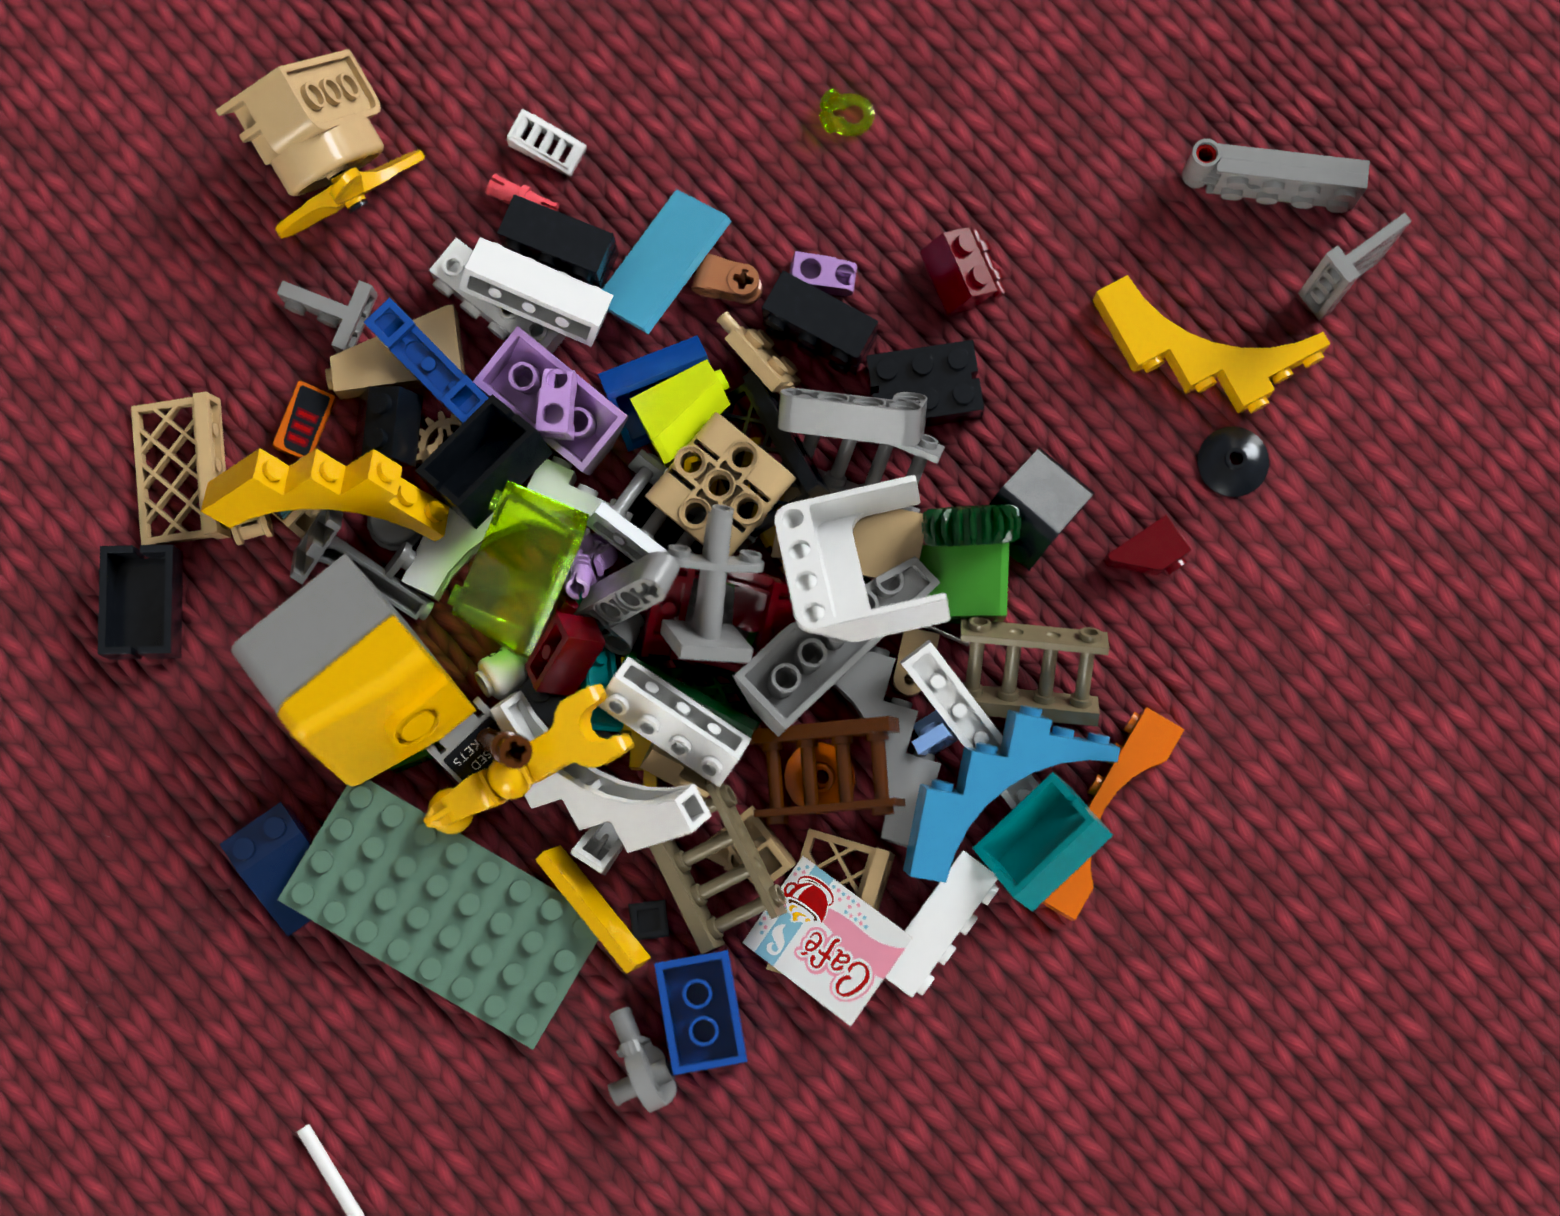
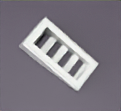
M524 109L519 113L506 138L509 147L569 177L572 176L587 148V145ZM529 126L532 130L525 141L522 137ZM540 133H543L545 137L539 148H537L534 144ZM555 139L559 142L550 156L547 154V151ZM566 146H569L572 149L565 162L562 163L559 159Z

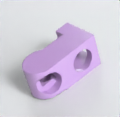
M795 251L791 259L789 274L827 294L850 296L854 294L857 265L850 261L836 259V257Z
M544 369L541 388L539 389L535 429H537L542 438L574 440L575 426L573 419L577 391L575 370Z

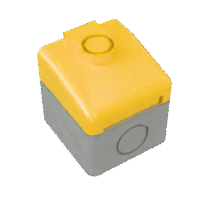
M346 553L240 637L231 649L233 656L291 735L342 782L349 786L361 785L443 739L477 711L403 616Z

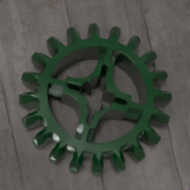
M1010 504L928 509L923 513V522H921L924 543L930 546H967L1014 542L1020 538L1021 517H1019V508Z

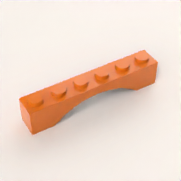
M1147 707L1140 714L1134 711L1123 729L1129 733L1122 746L1115 743L1116 746L1120 747L1118 762L1105 761L1110 764L1104 777L1098 774L1087 791L1088 794L1092 795L1087 805L1090 810L1100 819L1114 795L1129 780L1144 770L1160 765L1168 760L1185 729ZM1091 857L1045 899L1042 904L1071 921L1076 920L1094 888L1091 874Z

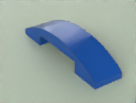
M390 297L364 321V324L462 424L489 398L467 375H464Z

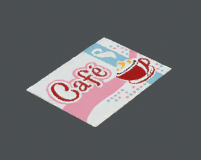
M802 856L781 886L787 903L785 907L788 912L771 919L767 910H765L742 943L849 1026H852L913 937L806 857Z

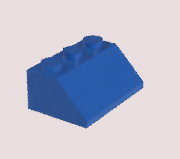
M698 335L598 374L607 399L629 416L621 431L628 452L651 443L630 398L706 359L710 363Z

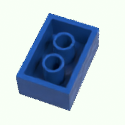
M729 950L654 963L673 1075L747 1062L748 1057Z

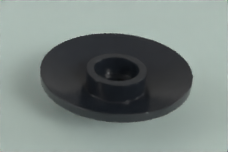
M1230 426L1214 431L1204 440L1198 452L1197 466L1203 482L1212 491L1226 497H1241L1255 491L1263 483L1269 469V455L1264 443L1256 434L1245 428ZM1230 454H1238L1242 460L1241 464H1232L1229 460Z

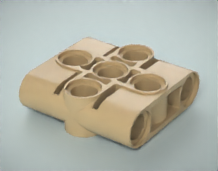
M715 412L690 443L677 452L674 462L647 492L645 497L702 545L704 544L708 511H711L712 505L720 504L732 507L734 509L733 521L744 529L742 533L732 525L729 556H732L750 533L763 523L766 514L796 478L734 425ZM698 442L711 454H713L718 459V461L714 460L705 451L697 446ZM743 451L752 453L754 458L748 467L740 468L734 464V459L738 453ZM688 457H699L702 460L699 470L693 473L683 470V463ZM675 472L694 489L692 491L688 489L672 473ZM716 480H727L730 483V488L725 495L715 496L711 493V486ZM749 484L750 486H752L761 495L768 499L769 502L766 503L755 492H753L749 487H747V485ZM746 502H753L758 506L756 516L751 519H743L738 514L739 508ZM695 507H702L706 510V517L699 524H691L687 520L689 511Z

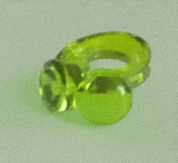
M834 88L828 89L822 96L820 103L822 111L819 112V119L824 130L829 134L836 132L844 136H857L865 133L872 126L875 118L872 104L864 97L852 93L840 94ZM855 105L863 110L864 117L859 123L852 124L847 122L844 117L834 116L832 113L836 109L845 110L847 107Z

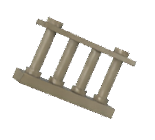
M985 617L961 618L960 641L970 642L966 682L963 685L987 716L1006 718L1008 710L1019 711L1020 705L1042 709L1041 716H1045L1055 723L1098 727L1100 715L1098 696H1091L1089 693L1095 654H1109L1107 632H1102L1093 627L1070 629L990 621ZM985 644L1007 646L1003 681L999 687L982 686L980 684ZM1022 647L1044 649L1039 688L1035 691L1017 688ZM1058 651L1080 652L1075 692L1072 694L1055 693L1053 691Z
M712 782L706 785L710 798L704 800L710 814L718 811L727 829L725 832L686 852L679 850L674 839L649 846L702 955L725 945L722 938L724 931L767 910L771 919L788 912L785 907L787 903L785 894L779 885H774L735 806L737 804L736 795L729 785H725L724 782L720 787ZM734 843L743 864L703 885L696 884L690 873L691 865ZM750 877L760 897L719 918L712 917L706 905L708 898Z

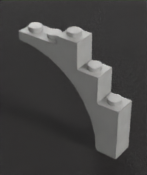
M874 646L833 687L854 707L860 718L880 716L899 718L900 733L888 734L889 740L885 741L889 798L905 799L906 806L894 807V814L884 816L880 840L907 848L920 784L931 785L932 780H937L941 763L934 762L935 755L930 753L919 755L916 750H914L913 755L906 753L918 711L911 709L913 703L903 699L892 697L891 702L884 701L896 659L889 657L890 651Z

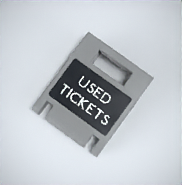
M478 696L473 702L483 712L477 717L473 713L443 739L439 740L445 747L441 752L433 744L425 748L458 783H461L468 776L489 768L494 761L491 753L483 751L478 747L481 743L476 742L477 734L484 728H492L502 732L490 708Z

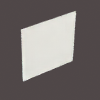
M932 626L923 627L965 646L970 644L969 642L960 641V638Z

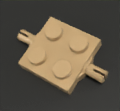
M727 311L717 319V323L728 333L724 339L771 392H778L780 394L782 389L795 388L801 382L795 374L798 371L796 366L786 356L780 357L772 348L774 345L773 340L763 330L745 329Z

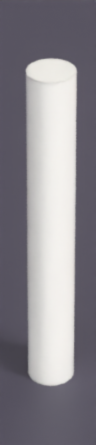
M310 1124L297 1131L298 1136L346 1215L365 1216Z

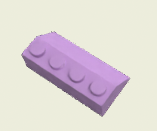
M517 326L473 382L489 396L493 394L512 409L515 414L517 413L535 428L539 389L541 388L544 369H571ZM576 374L577 391L573 419L575 426L574 440L543 439L581 472L590 476L613 448L629 416Z

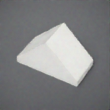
M611 821L590 827L574 846L570 854L599 873L606 875L624 846Z

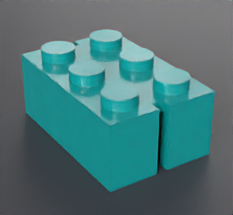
M1052 772L973 847V850L988 868L996 874L995 876L1012 897L1033 912L1102 847L1113 834L1077 793Z

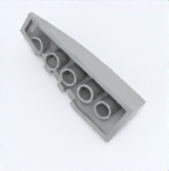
M915 556L866 583L865 588L870 609L926 597L941 582ZM795 621L774 637L752 658L751 663L744 665L733 678L752 710L779 737L884 636L860 642H849L805 631Z

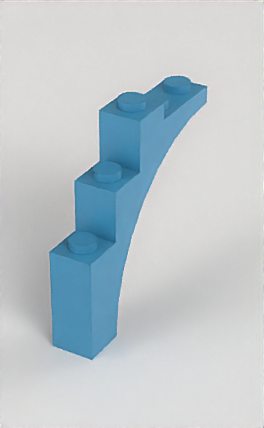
M1020 705L1019 711L1008 710L999 753L997 752L998 746L976 742L975 748L964 746L956 790L953 789V783L941 780H932L931 785L920 784L903 871L910 877L946 883L954 855L968 828L983 809L1005 789L1034 772L1061 763L1085 760L1118 762L1120 747L1109 743L1110 737L1102 734L1088 733L1087 739L1074 736L1075 730L1053 726L1052 732H1050L1052 720L1041 716L1042 709Z

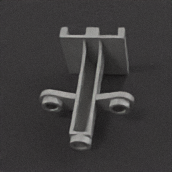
M715 504L712 505L711 511H708L702 555L691 553V548L678 544L669 545L668 551H665V553L678 561L680 567L700 569L695 612L692 620L662 619L660 634L679 659L751 663L753 648L733 624L722 623L727 572H763L764 561L761 560L762 554L753 550H741L739 556H729L734 509L726 505Z
M321 510L293 552L290 578L303 584L318 562L331 565L346 553L393 606L415 620L419 618L424 621L430 614L434 602L412 587L402 583L399 578L394 576L400 568L406 571L413 563L417 552L412 549L413 545L404 541L385 568H383L336 536L342 527L343 511Z

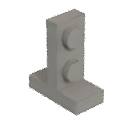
M283 280L277 292L285 303L284 307L289 311L299 315H304L305 311L317 315L319 322L332 328H336L340 324L331 344L337 353L357 345L365 326L364 321L369 317L378 296L372 285L360 280L348 306Z

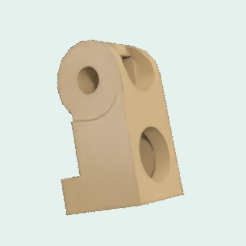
M920 629L903 632L893 677V686L900 695L913 697L921 692V689L900 661L928 640L937 649L939 633Z

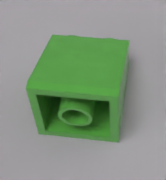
M1009 543L967 546H922L920 561L941 582L927 596L945 593L947 597L950 621L944 623L960 624L961 618L970 619L972 617H985L990 621L1004 622L1007 616Z

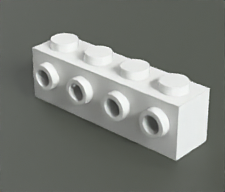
M481 237L464 268L458 288L461 291L592 347L614 296L597 286L589 285L569 276L565 272L557 271L537 262L533 258L525 257L504 248L498 243Z
M455 238L429 269L435 280L432 285L449 298L453 294L462 301L460 307L473 318L477 319L480 315L490 323L487 328L504 341L519 326L549 352L553 353L565 339V335L458 289L464 268L473 250Z
M630 657L626 658L605 689L607 694L606 701L598 706L718 787L722 785L751 741V738Z
M963 850L951 865L946 883H938L904 930L913 938L885 979L910 997H913L916 992L922 996L935 979L930 974L935 965L939 962L944 966L956 950V947L951 943L958 933L961 932L966 935L977 921L978 917L973 914L981 902L988 905L999 890V887L994 884L998 879L995 876L996 874Z

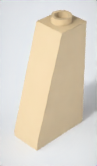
M446 305L414 319L413 321L416 326L466 375L458 313L454 305ZM377 337L330 356L331 368L326 369L328 389L334 390V393L340 400L360 397L368 387L401 386L407 390L426 388Z

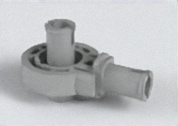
M630 1007L621 1008L610 1014L609 1017L621 1043L616 1053L618 1057H624L628 1076L608 1084V1090L616 1106H620L622 1103L638 1096L645 1109L652 1113L667 1106L676 1096L675 1075H673L672 1067L662 1050L653 1046L650 1038L641 1036L632 1014V1009Z

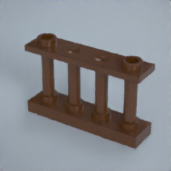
M880 716L790 725L779 737L770 728L757 729L749 744L762 746V752H766L770 809L754 810V817L767 818V825L789 823V816L872 809V816L894 814V807L906 806L905 799L889 798L885 741L889 740L888 734L900 733L899 718ZM866 736V741L870 742L874 800L854 801L850 744H853V737ZM831 739V745H835L839 803L819 804L815 747H818V740ZM796 743V747L800 748L804 806L784 807L780 751L784 750L783 744Z

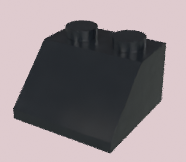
M401 386L368 387L359 397L352 462L375 449L402 467H415L423 396Z

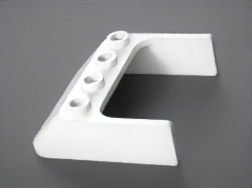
M915 475L792 502L782 506L777 511L775 527L794 615L800 628L811 633L844 641L860 642L950 621L948 601L945 593L870 609L853 537V528L860 519L866 516L920 504L918 483Z

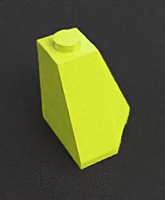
M707 359L630 398L657 455L666 468L674 462L677 452L690 443L715 412L721 415L730 405L725 394V390L729 389L730 386L721 369L714 372Z

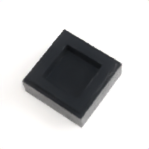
M666 900L628 904L631 931L637 940L670 937Z

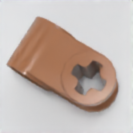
M707 254L696 270L691 290L709 298H720L741 304H752L760 298L763 287L758 272L753 266ZM746 279H750L751 284H746L744 289H740L739 284H744Z

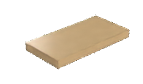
M790 486L784 494L783 501L790 502L801 494L799 488ZM896 509L866 516L855 524L853 537L863 577L875 579L915 556L920 560L924 542L921 523L923 522L922 513ZM776 532L771 557L783 560Z

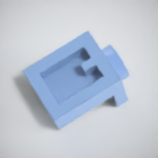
M937 710L914 724V730L918 738L913 740L912 744L919 755H927L929 753L935 755L959 740Z

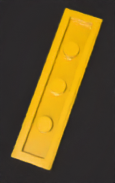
M561 845L543 851L535 859L625 973L628 974L651 959V956Z

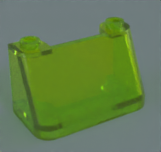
M507 480L503 492L496 489L488 506V510L494 512L491 522L462 586L455 583L447 604L453 606L451 614L514 655L528 660L533 653L579 550L589 514Z

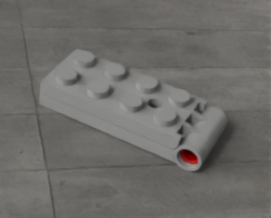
M1201 139L1194 145L1182 171V178L1189 187L1201 188L1206 185V193L1219 194L1225 200L1235 201L1245 197L1254 198L1258 203L1267 205L1276 204L1280 201L1289 202L1296 208L1306 209L1315 205L1327 207V210L1331 212L1342 213L1347 212L1348 209L1352 210L1366 191L1370 160L1220 144L1212 139Z

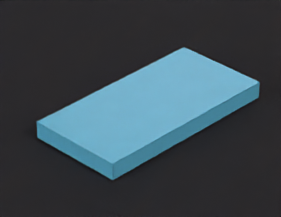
M676 189L602 289L614 295L608 312L649 334L732 222L729 217Z

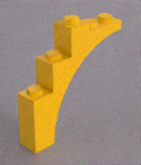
M1128 275L1096 291L1093 298V303L1133 373L1142 369L1146 373L1153 371L1165 363L1163 360L1165 357L1185 393L1194 389L1201 393L1217 383L1215 378H1217L1237 414L1247 409L1251 414L1268 405L1269 401L1267 398L1275 391L1271 380L1276 385L1293 375L1292 369L1303 364L1305 368H1308L1325 358L1322 353L1330 345L1324 332L1296 343L1271 348H1241L1209 341L1187 332L1165 318L1142 296Z
M259 448L207 483L201 512L230 529L249 519L274 512L298 509L352 512L387 520L409 528L436 542L445 536L450 507L401 478L402 466L375 449L345 466L316 448L289 466Z

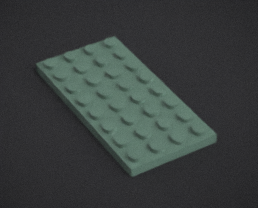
M367 780L358 786L347 785L277 900L534 1050L597 943L598 938L559 891L460 833L454 835L445 834L437 831L435 828L427 827L423 820L426 815L425 812L376 783Z

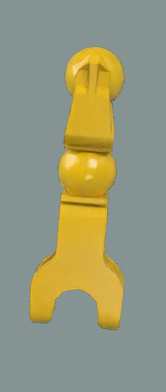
M602 684L586 687L559 703L554 714V723L551 729L530 741L533 753L531 760L524 767L512 769L494 760L489 768L468 776L455 788H445L438 791L430 800L427 814L423 819L426 826L435 828L437 831L445 834L454 835L463 832L472 822L474 815L508 802L509 799L514 800L523 797L533 784L544 780L572 763H577L583 767L596 768L611 763L634 747V743L627 733L605 739L599 737L592 729L590 721L592 712L602 702L606 701L607 698Z

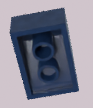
M280 802L219 845L239 875L284 933L290 936L312 920L277 899L304 857L313 839L291 806Z

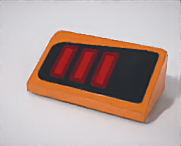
M299 380L273 441V447L277 451L298 459L315 450L337 397Z

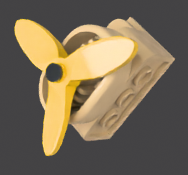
M350 49L279 66L216 109L219 116L233 112L236 114L245 130L239 135L243 143L252 141L264 164H271L289 195L300 196L332 184L321 193L306 201L299 209L291 213L276 226L275 230L280 238L297 234L325 217L335 214L345 206L349 209L350 214L358 211L369 204L365 200L364 194L425 158L420 149L391 160L377 168L364 172L358 170L382 153L384 145L369 120L380 112V102Z

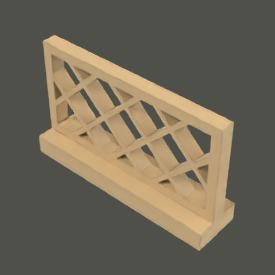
M208 392L193 393V397L131 406L141 545H165L207 538H231V529L201 512L207 483L226 471L220 398ZM192 407L193 419L183 429L173 419L182 408ZM170 410L167 415L162 412ZM156 413L163 420L150 435L144 430L143 414ZM170 424L181 435L170 449H167L158 441V438ZM187 439L195 445V455L188 464L175 455ZM155 444L165 455L157 466L152 469L146 464V454ZM173 459L184 469L175 481L170 484L160 474ZM191 474L198 481V489L188 499L178 489ZM156 479L168 488L157 504L149 499L148 489ZM174 494L186 503L175 519L162 510ZM193 509L200 515L201 530L189 532L180 524ZM160 514L171 524L162 536L152 537L151 524ZM177 529L181 532L173 534Z
M809 828L800 859L804 856L820 869L838 860L847 876L845 880L839 883L843 886L850 883L859 898L879 911L895 855L884 849L874 848ZM815 838L829 842L835 853V856L818 865L811 854ZM836 845L846 847L847 849L839 853ZM855 850L869 854L865 868L851 875L843 857ZM862 876L861 882H860V885H859V888H858L854 880H856V879H858V878H860V877ZM767 964V970L782 974L771 964Z

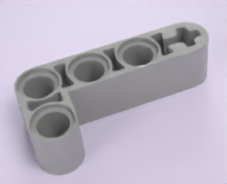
M786 388L780 391L778 428L787 432L896 446H915L919 444L924 435L927 396L914 392H900L895 394L893 399L890 400L801 388Z
M651 552L591 585L588 595L582 599L574 615L594 618L606 641L604 648L616 655L625 656L632 651L640 635V628L644 627L645 620L640 612L665 599L680 570V565L674 557L665 552Z

